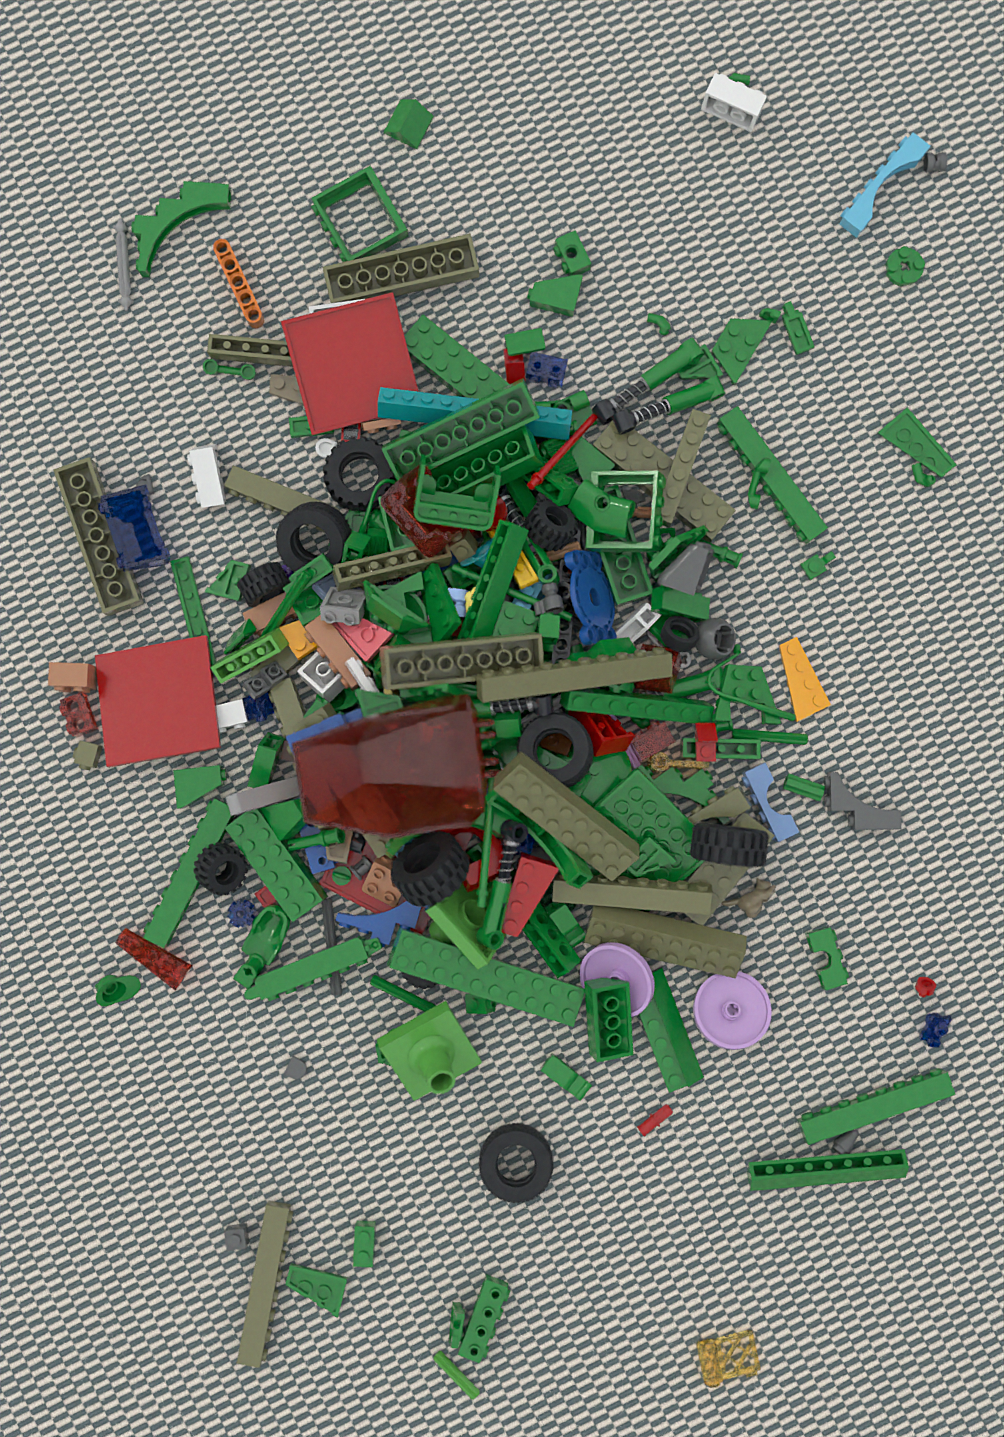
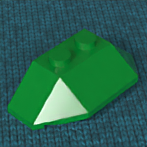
M365 579L363 584L367 610L372 613L370 617L378 623L384 621L388 624L386 628L395 635L397 632L405 635L427 631L432 628L426 621Z

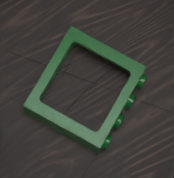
M371 165L311 198L313 202L311 208L315 216L319 215L322 219L320 224L325 233L327 231L330 233L331 237L329 239L333 247H338L341 252L338 255L342 262L376 255L408 237L407 227ZM371 186L396 231L353 255L348 251L329 218L326 209L364 187Z
M591 471V482L603 491L607 485H653L650 534L648 542L601 541V532L594 531L587 526L585 548L592 552H658V548L661 546L660 527L663 525L661 508L664 507V496L662 495L663 488L666 486L664 475L659 471Z

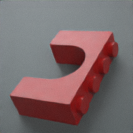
M442 826L434 829L436 832L443 831L452 836L460 833H471L478 836L482 841L484 837L483 830L468 826ZM494 835L491 837L487 883L498 878L499 872L497 870H500L501 866L499 861H502L503 857L501 852H504L500 839ZM481 860L469 865V872L466 874L467 878L462 882L467 892L479 887Z

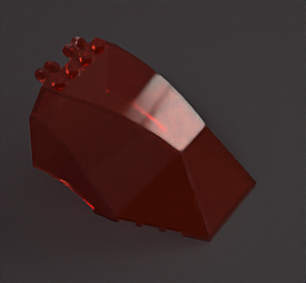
M468 694L452 695L368 716L293 742L292 750L304 823L324 827L331 826L341 828L344 831L352 830L361 832L364 835H377L380 838H402L429 831L470 827L485 811L486 778L495 777L500 772L499 770L485 771L484 766L496 765L499 761L498 758L483 759L481 739L495 737V732L487 731L480 733L479 727L494 725L493 719L478 721L477 709Z

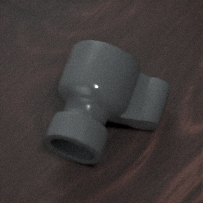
M554 582L544 584L541 588L545 598L534 603L536 617L544 613L558 614L564 610L562 597L557 594V584Z

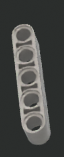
M300 776L226 796L231 816L306 795V792H303L299 785Z

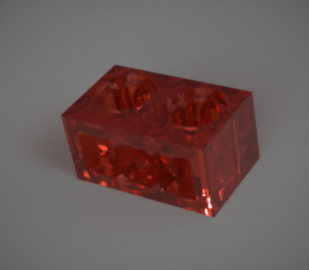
M80 692L60 700L61 705L59 709L62 716L66 717L67 723L65 726L69 734L73 737H79L99 730L86 693ZM76 701L78 708L73 712L71 704ZM82 719L84 727L79 730L77 722Z

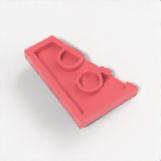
M362 618L360 624L350 626L342 622L332 623L340 635L368 663L380 651V647H384L395 635Z

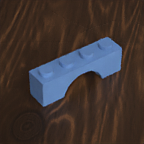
M766 762L742 772V782L746 788L749 787L752 793L750 795L751 801L754 805L758 806L760 810L758 815L763 823L766 822L768 830L775 835L774 841L780 842L799 833L791 815L779 814L768 804L767 790L774 779Z

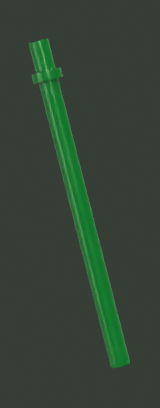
M454 564L451 570L462 575V578L467 577L477 582L480 574L469 570V567L464 568L457 564ZM508 587L506 593L533 606L534 603L541 601ZM563 610L555 615L570 621L573 614Z
M489 775L488 793L493 789L495 775ZM489 803L486 804L479 890L476 893L478 895L477 907H485L486 896L489 894L487 882L494 806Z

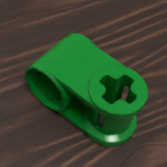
M257 953L251 954L233 979L246 989L251 988L256 977L259 976V973L265 966L264 958Z

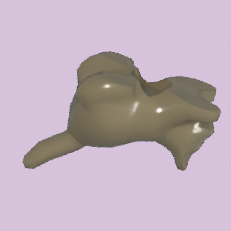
M757 878L755 890L740 898L722 901L721 905H737L740 910L746 913L747 917L755 918L762 910V903L767 902L775 893L776 886H771L769 881Z

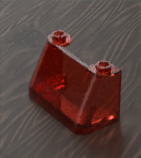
M418 465L400 478L381 497L380 503L382 508L424 556L432 558L466 528L424 523L415 518L414 504L419 470ZM425 466L424 474L432 476L430 469Z

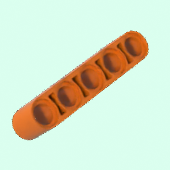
M218 239L213 244V249L250 327L260 328L264 324V316L227 240ZM221 248H227L226 252L219 253ZM229 265H235V267L232 270H227V267ZM237 281H243L241 286H235ZM245 298H251L249 303H242ZM252 315H259L258 319L250 320Z

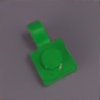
M832 551L822 558H819L816 554L801 563L800 566L808 579L812 580L825 572L827 569L824 565L834 560L836 556Z

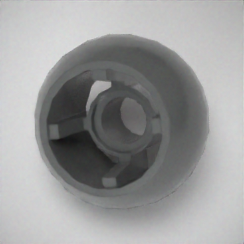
M710 618L699 624L698 630L700 633L695 647L702 656L717 660L731 653L736 642L735 631L731 624L720 618Z

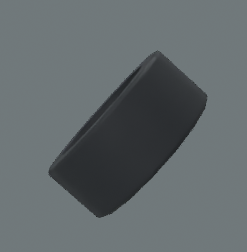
M672 616L665 621L660 637L662 642L671 650L688 652L695 646L700 632L695 623L688 618ZM671 629L682 631L689 639L676 636Z

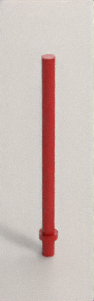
M591 414L539 472H535L532 475L531 480L527 483L529 489H534L537 484L539 485L543 482L546 474L597 420L595 414Z

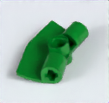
M584 390L562 400L534 401L536 406L557 408L561 404L565 405V409L572 410L571 422L573 420L577 421V429L593 414L589 399ZM534 436L535 439H538V438H547V437Z
M586 479L575 492L568 508L577 519L592 530L626 538L628 518H631L634 514L635 501L608 495ZM605 498L608 501L606 508L602 506V501Z

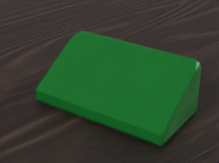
M249 618L230 636L224 654H229L239 649L257 631V628Z

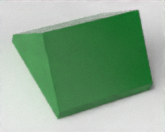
M400 99L384 130V134L417 150L434 116L416 99Z

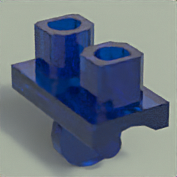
M937 1012L927 1014L925 1017L926 1024L919 1035L920 1040L927 1041L928 1047L939 1048L941 1037L947 1035L949 1031L948 1026L952 1021L951 1015L940 1016Z

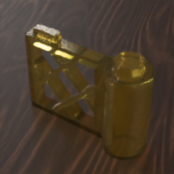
M658 752L648 758L647 766L652 772L659 773L667 770L668 767L709 768V762L670 760L667 754Z
M751 1329L715 1339H702L696 1342L704 1384L710 1388L720 1386L723 1380L741 1375H745L747 1378L758 1375L757 1371L761 1370L754 1334ZM749 1336L750 1343L745 1350L738 1344L743 1337ZM730 1342L733 1344L728 1354L722 1352L720 1343ZM736 1347L744 1352L739 1362L731 1357ZM747 1355L753 1357L754 1366L745 1367L742 1365ZM730 1359L737 1365L732 1372L726 1373L725 1366Z

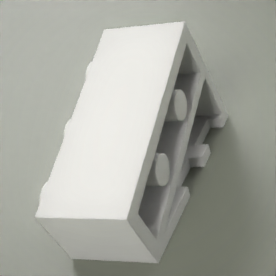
M217 444L194 447L189 451L190 454L187 455L189 465L193 466L194 473L191 476L193 484H197L198 492L195 494L197 503H201V508L226 503L223 479L219 470L220 461H217L215 451L217 450Z

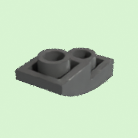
M275 660L260 669L259 674L245 681L243 687L253 700H256L285 679L287 674Z

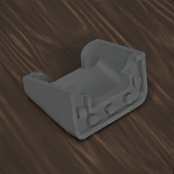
M698 541L695 544H690L659 575L657 583L693 596L695 592L700 593L714 553V549H711L712 545Z

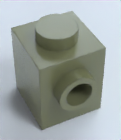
M466 529L463 532L456 533L451 538L449 549L460 563L476 554L479 543L469 529Z
M80 740L78 748L76 747L73 752L74 763L79 764V768L89 771L91 767L97 768L103 746Z

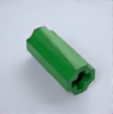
M789 773L783 783L784 790L818 802L821 801L825 791L824 785Z

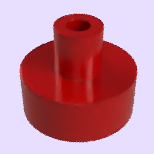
M919 977L915 984V989L921 997L934 994L936 983L928 977Z

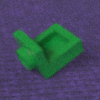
M469 993L465 994L466 1013L488 1014L496 1011L497 1002Z

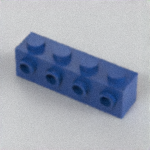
M310 819L300 830L301 837L319 834L321 830L318 827L315 828L312 819ZM318 845L305 848L312 874L337 868L336 863L339 862L327 860L326 847Z

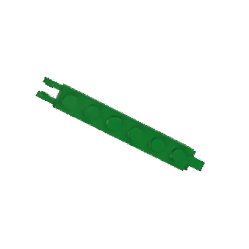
M362 936L356 937L256 977L254 982L256 986L245 990L244 997L247 1000L260 997L261 1000L267 998L268 1002L279 998V993L285 991L287 995L297 991L296 987L303 984L305 988L315 984L314 979L321 978V980L332 977V972L337 970L340 974L350 970L349 966L355 963L357 967L368 963L367 959L383 948L379 938L366 940Z

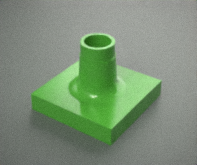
M461 883V887L455 890L452 896L446 897L441 903L437 902L435 905L427 908V914L434 920L430 924L429 932L432 938L447 943L453 942L477 969H480L490 962L497 951L479 944L476 939L478 930L483 926L491 886L487 883L489 894L486 896L485 907H477L478 895L476 893L479 887L467 892L463 883Z
M447 1001L376 1039L379 1049L414 1101L429 1092L435 1094L448 1092L453 1088L456 1077L482 1063L477 1050Z

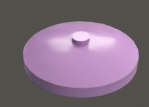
M608 942L594 947L583 959L580 967V981L584 989V981L597 978L629 981L631 1017L641 1013L651 1002L654 994L653 974L645 959L634 949L624 944Z
M738 971L736 979L718 974L712 975L699 987L693 1003L694 1019L699 1031L709 1042L723 1049L739 1050L755 1044L763 1037L770 1025L772 1009L767 992L756 979L743 972Z

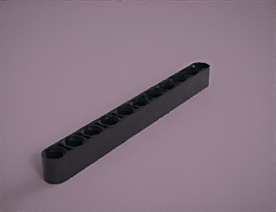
M578 524L577 534L572 536L567 544L575 541L580 543L581 530ZM563 557L560 558L559 565L560 582L570 583L572 573L566 574L563 571V568L566 566ZM563 592L564 597L568 595V593ZM572 602L566 603L570 607V610L567 612L573 614L574 608ZM573 615L570 621L560 617V623H566L568 629L566 631L559 629V639L557 642H565L567 648L559 650L556 645H553L552 664L557 660H566L570 656ZM558 692L557 694L552 696V699L559 696L561 692ZM562 706L553 712L565 714V708Z

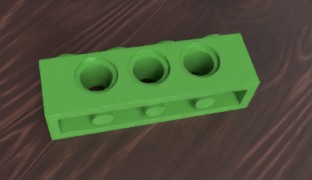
M278 627L219 659L210 668L221 684L281 652L289 643Z

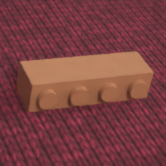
M286 592L242 613L245 620L249 618L257 628V631L253 634L254 636L258 635L260 637L285 598ZM293 607L279 627L285 625L286 620L293 618V620L298 618Z
M320 615L304 626L306 631L305 637L311 644L313 642L318 647L316 651L322 659L327 658L330 662L328 666L334 674L338 672L342 677L340 682L346 689L350 688L352 692L360 686L348 670L345 662L352 657L360 662L361 660L332 623L321 620ZM362 663L364 667L363 673L366 677L370 676L371 678V673Z

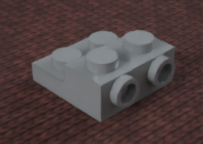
M330 587L320 606L321 620L327 623L342 622L349 626L360 624L364 616L366 604L365 591L348 589L338 592L336 587Z

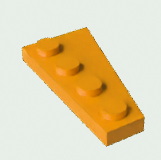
M300 620L279 627L289 643L288 646L298 660H301L318 648L314 642L311 644L305 637L306 631Z
M795 637L779 645L782 664L787 678V686L790 691L791 704L796 715L795 721L798 722L830 706L831 704L798 638Z

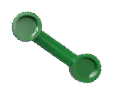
M207 359L203 363L204 372L211 376L218 373L242 376L248 381L256 376V369L250 364L237 368L219 365L213 359Z
M763 458L754 469L748 490V501L752 509H758L761 495L755 493L761 473L768 474L771 463L769 458Z

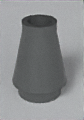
M856 1130L843 1133L833 1142L832 1149L839 1155L850 1154L859 1133Z

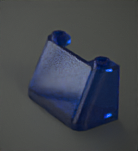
M146 484L103 495L100 497L101 503H98L100 514L105 515L118 554L116 558L119 569L123 568L124 572L159 567L169 564L170 561L168 548L164 549L165 543L161 539L151 509L152 505L147 496L149 491Z

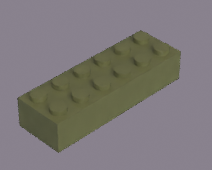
M746 812L738 815L730 825L765 831L769 835V843L775 836ZM711 862L701 864L686 882L693 884L704 882L712 885L710 915L685 914L698 925H704L750 867Z

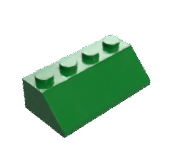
M610 978L584 981L589 1054L597 1063L634 1055L629 981Z

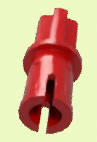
M665 1104L653 1115L649 1114L650 1117L637 1126L638 1130L645 1137L654 1128L660 1127V1124L673 1114V1110L668 1104Z

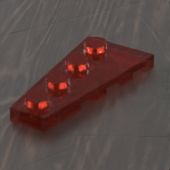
M127 928L120 933L115 942L175 991L193 966Z

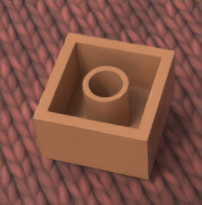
M49 662L48 686L54 687V690L70 693L71 689H73V691H78V693H90V690L97 689L96 666L87 663Z

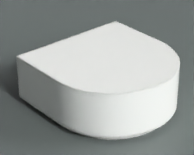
M322 438L316 443L315 449L320 457L326 459L327 455L331 454V449L334 446L337 447L338 443L328 438Z

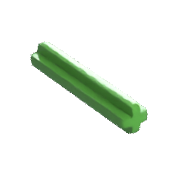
M438 1351L434 1355L433 1360L472 1400L477 1398L480 1394L479 1389L442 1351Z

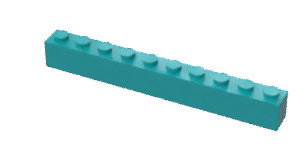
M380 387L378 417L430 423L478 399ZM537 406L540 418L525 424L533 435L568 440L572 410Z

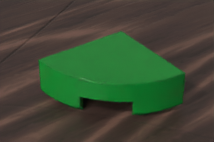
M764 308L761 310L759 317L776 324L781 311Z

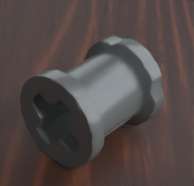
M363 855L356 865L349 868L361 881L363 879L362 876L371 869L373 864Z

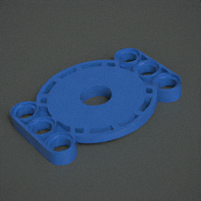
M573 550L565 553V564L572 571L570 579L572 605L576 615L583 624L579 631L580 641L585 646H594L599 640L617 638L615 630L611 627L615 616L614 598L609 582L601 571L602 560L597 552Z

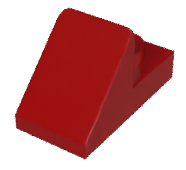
M503 349L506 382L512 384L522 378L525 380L523 354L509 356L507 349Z
M695 723L696 762H716V742L718 737L715 723Z

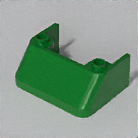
M421 454L416 482L415 518L424 523L480 531L488 530L493 523L501 480L499 466L495 465L492 484H479L475 489L474 496L435 491L436 481L434 477L424 474L426 466L425 455Z

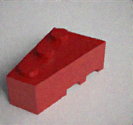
M573 710L568 712L569 716L576 718L586 728L593 744V754L595 757L627 751L635 736L631 731L627 732L620 726L621 722L618 719L613 720L608 714Z

